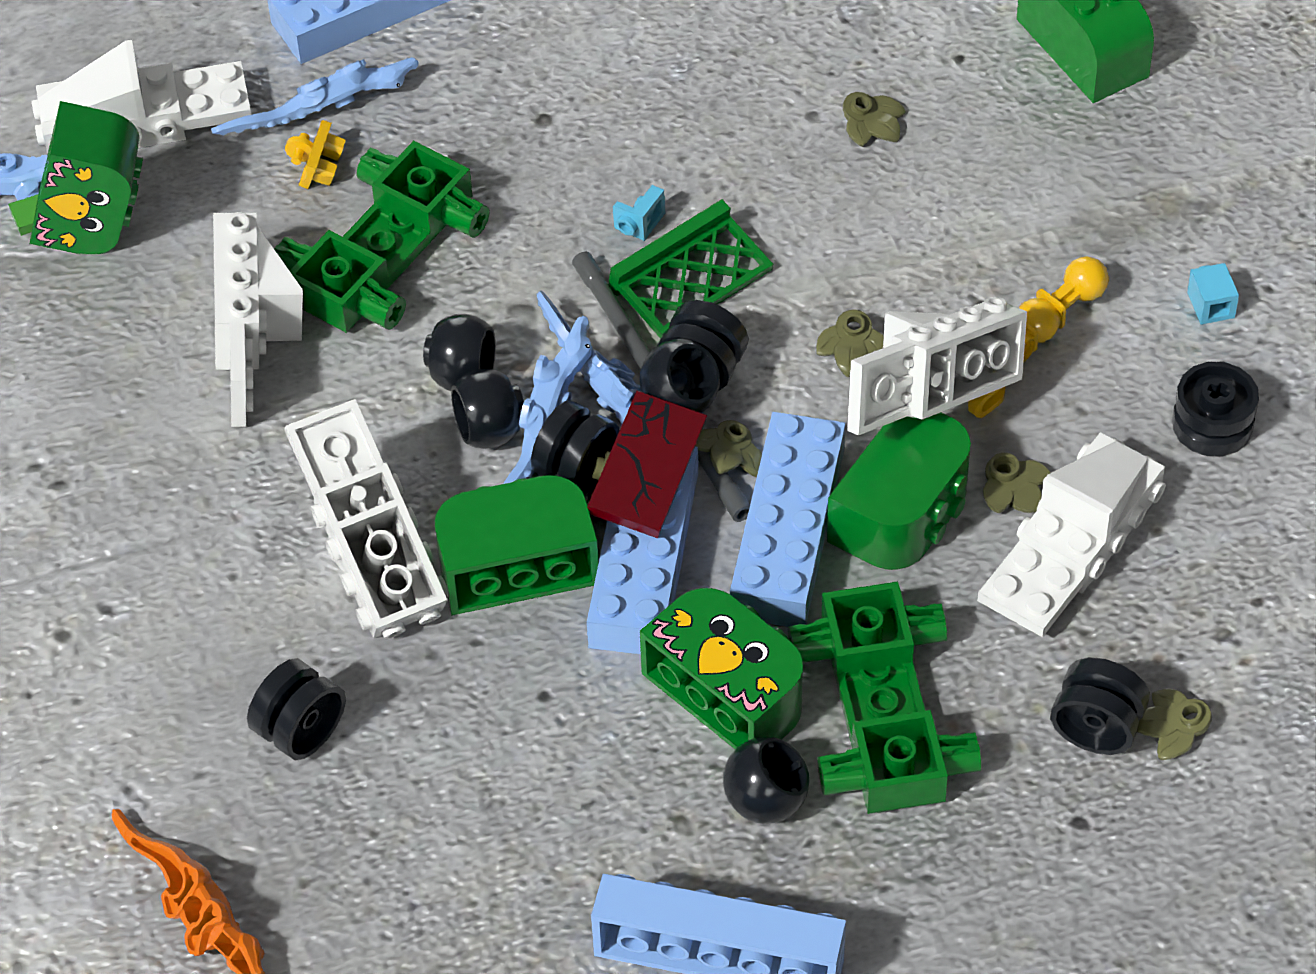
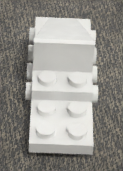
M132 40L124 41L64 81L36 85L38 100H32L35 121L41 120L40 125H35L38 145H45L47 154L60 101L110 111L127 118L135 125L139 132L138 148L186 140L185 130L220 125L236 118L251 115L241 61L177 72L173 71L172 63L138 68Z
M213 213L216 370H230L231 427H246V412H253V390L246 389H253V369H259V355H266V341H302L303 291L257 226L256 213Z
M990 297L972 307H962L953 314L886 312L883 348L851 360L847 431L859 436L907 416L923 420L1022 380L1027 311L1007 304V301L1003 298Z
M356 399L286 425L285 433L314 496V505L310 506L312 516L318 527H325L328 534V539L325 541L327 552L333 562L344 573L340 577L347 595L351 596L354 594L360 608L355 611L364 631L369 629L373 639L381 635L385 639H390L406 631L405 626L419 621L420 625H424L438 619L441 616L440 611L444 610L447 602L448 591L446 583L442 576H437L431 564L434 562L430 547L426 541H421L416 530L419 528L417 518L412 508L406 507L401 496L404 493L401 482L396 473L391 474L387 462H383Z
M1100 432L1091 444L1087 442L1083 445L1076 461L1048 474L1044 478L1042 498L1037 506V512L1032 518L1026 517L1022 521L1017 531L1019 542L979 590L977 601L1043 637L1078 592L1082 594L1093 579L1099 578L1107 561L1113 554H1117L1120 551L1133 528L1136 529L1141 524L1149 507L1159 501L1166 487V484L1162 482L1165 466L1159 464L1154 458L1144 456L1127 447L1122 441L1112 439Z

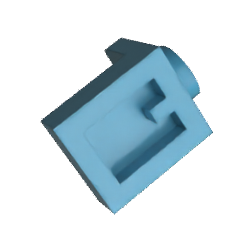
M651 185L644 196L637 198L633 207L617 201L613 206L615 229L625 235L634 236L645 241L666 213L664 189Z

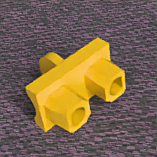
M325 120L321 121L313 143L309 140L310 137L306 133H300L299 136H293L287 140L285 151L291 157V162L295 165H300L301 162L306 161L298 186L308 189L312 180L330 186L338 164L324 160L320 156L323 155L338 161L346 139L329 133L332 123Z

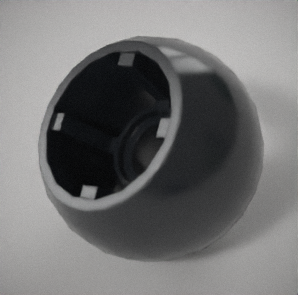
M454 314L439 321L435 325L432 334L427 335L423 348V361L425 366L429 367L431 378L442 388L451 391L454 383L464 374L478 369H493L496 352L494 330L483 319L469 314Z
M673 339L658 345L645 358L640 370V389L645 394L702 413L710 407L716 398L720 387V372L716 360L704 346L687 339Z
M478 369L464 374L454 383L451 388L453 412L461 437L467 445L481 449L496 448L506 444L515 437L520 430L519 420L524 399L517 384L511 385L506 374L494 369Z
M768 736L753 738L738 746L728 758L723 771V788L729 803L745 819L760 824L777 823L794 815L804 803L809 790V772L799 752L789 743Z

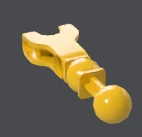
M1085 256L1071 261L1064 272V284L1051 295L1045 290L1039 289L1036 292V298H1031L1021 303L1019 308L1027 311L1023 363L1038 349V343H1043L1053 338L1058 328L1062 329L1065 327L1066 310L1077 300L1093 301L1103 295L1108 287L1109 275L1107 268L1100 260ZM1005 387L968 401V411L977 418L985 417L1004 401Z

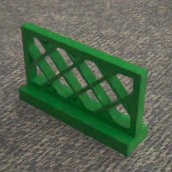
M723 199L610 268L608 285L616 296L622 294L660 339L669 328L670 322L663 326L654 315L655 308L676 311L683 304V291L704 293L703 301L718 305L773 270L774 264L730 216L731 208ZM728 229L737 239L736 246L715 243L716 236ZM695 249L709 251V263L688 261V254ZM714 252L735 255L733 267L714 265ZM739 256L754 258L760 266L753 270L737 268ZM666 267L682 269L681 281L660 278V272ZM686 269L707 272L706 285L685 282ZM711 273L732 276L731 284L725 288L711 286ZM639 284L654 286L653 299L637 296L632 288ZM658 287L679 290L678 302L657 299Z

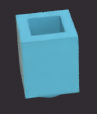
M1226 264L1205 265L1191 269L1187 293L1200 325L1235 318L1239 294Z

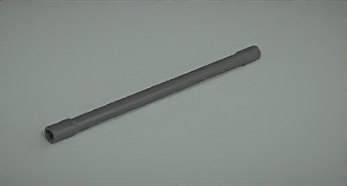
M584 251L577 254L572 260V265L584 284L592 291L641 369L650 349L609 287L603 272L591 253ZM698 450V461L718 491V496L735 522L746 520L750 503L739 486L733 482L728 472L724 474L716 472L711 461L710 452Z

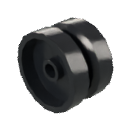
M693 300L684 302L677 308L670 321L669 328L663 333L657 346L673 339H687L704 346L717 362L720 372V387L718 391L727 386L736 364L740 362L747 349L749 337L744 325L727 309L712 302Z
M1208 361L1190 368L1182 375L1177 386L1176 404L1172 417L1173 431L1180 443L1191 451L1204 456L1223 457L1238 452L1248 444L1253 433L1255 415L1259 403L1258 386L1251 375L1240 367L1226 362Z
M573 400L564 401L547 417L538 433L531 455V469L540 476L551 475L566 478L576 484L583 494L586 495L596 486L597 479L592 478L596 459L598 456L604 458L606 451L611 452L619 433V426L614 421L600 414L591 416L588 408Z
M1088 657L1079 659L1070 665L1062 683V691L1057 694L1051 709L1050 720L1054 729L1065 740L1081 749L1106 755L1124 753L1133 744L1138 731L1139 721L1143 718L1149 703L1150 692L1146 683L1135 672L1122 664L1103 658Z
M299 658L289 659L278 665L256 690L247 713L248 728L268 742L273 741L276 748L293 760L305 759L315 753L336 729L344 713L346 704L345 691L326 677H319V673Z

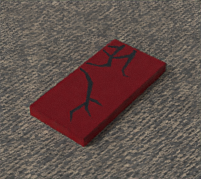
M636 391L587 506L589 514L658 538L705 425L707 415Z

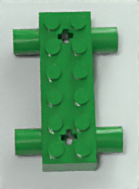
M414 140L398 157L385 155L379 152V150L370 147L367 153L360 158L356 176L359 180L372 186L374 204L343 237L328 230L313 247L284 237L274 248L302 288V310L345 333L362 316L385 329H393L401 320L406 308L405 298L387 290L446 225L475 238L481 234L488 222L490 215L489 207L472 199L470 169Z
M898 581L822 593L821 619L809 624H798L788 627V639L800 652L803 663L831 659L852 749L843 753L817 757L818 774L823 795L862 790L867 814L946 802L948 776L981 771L980 747L975 732L952 736L949 734L937 735L931 710H925L913 664L914 646L947 641L946 618L941 603L920 607L904 605Z

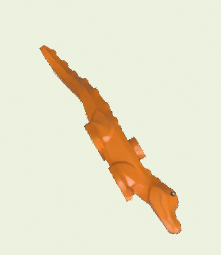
M113 809L112 820L124 840L134 850L149 858L161 868L168 884V888L161 895L164 913L167 918H181L187 930L184 939L188 952L194 956H200L206 950L216 948L226 958L227 966L235 973L266 974L261 966V960L265 954L257 938L240 929L239 923L234 919L228 899L211 878L208 869L196 860L191 859L186 852L177 846L142 834L133 827L120 809Z

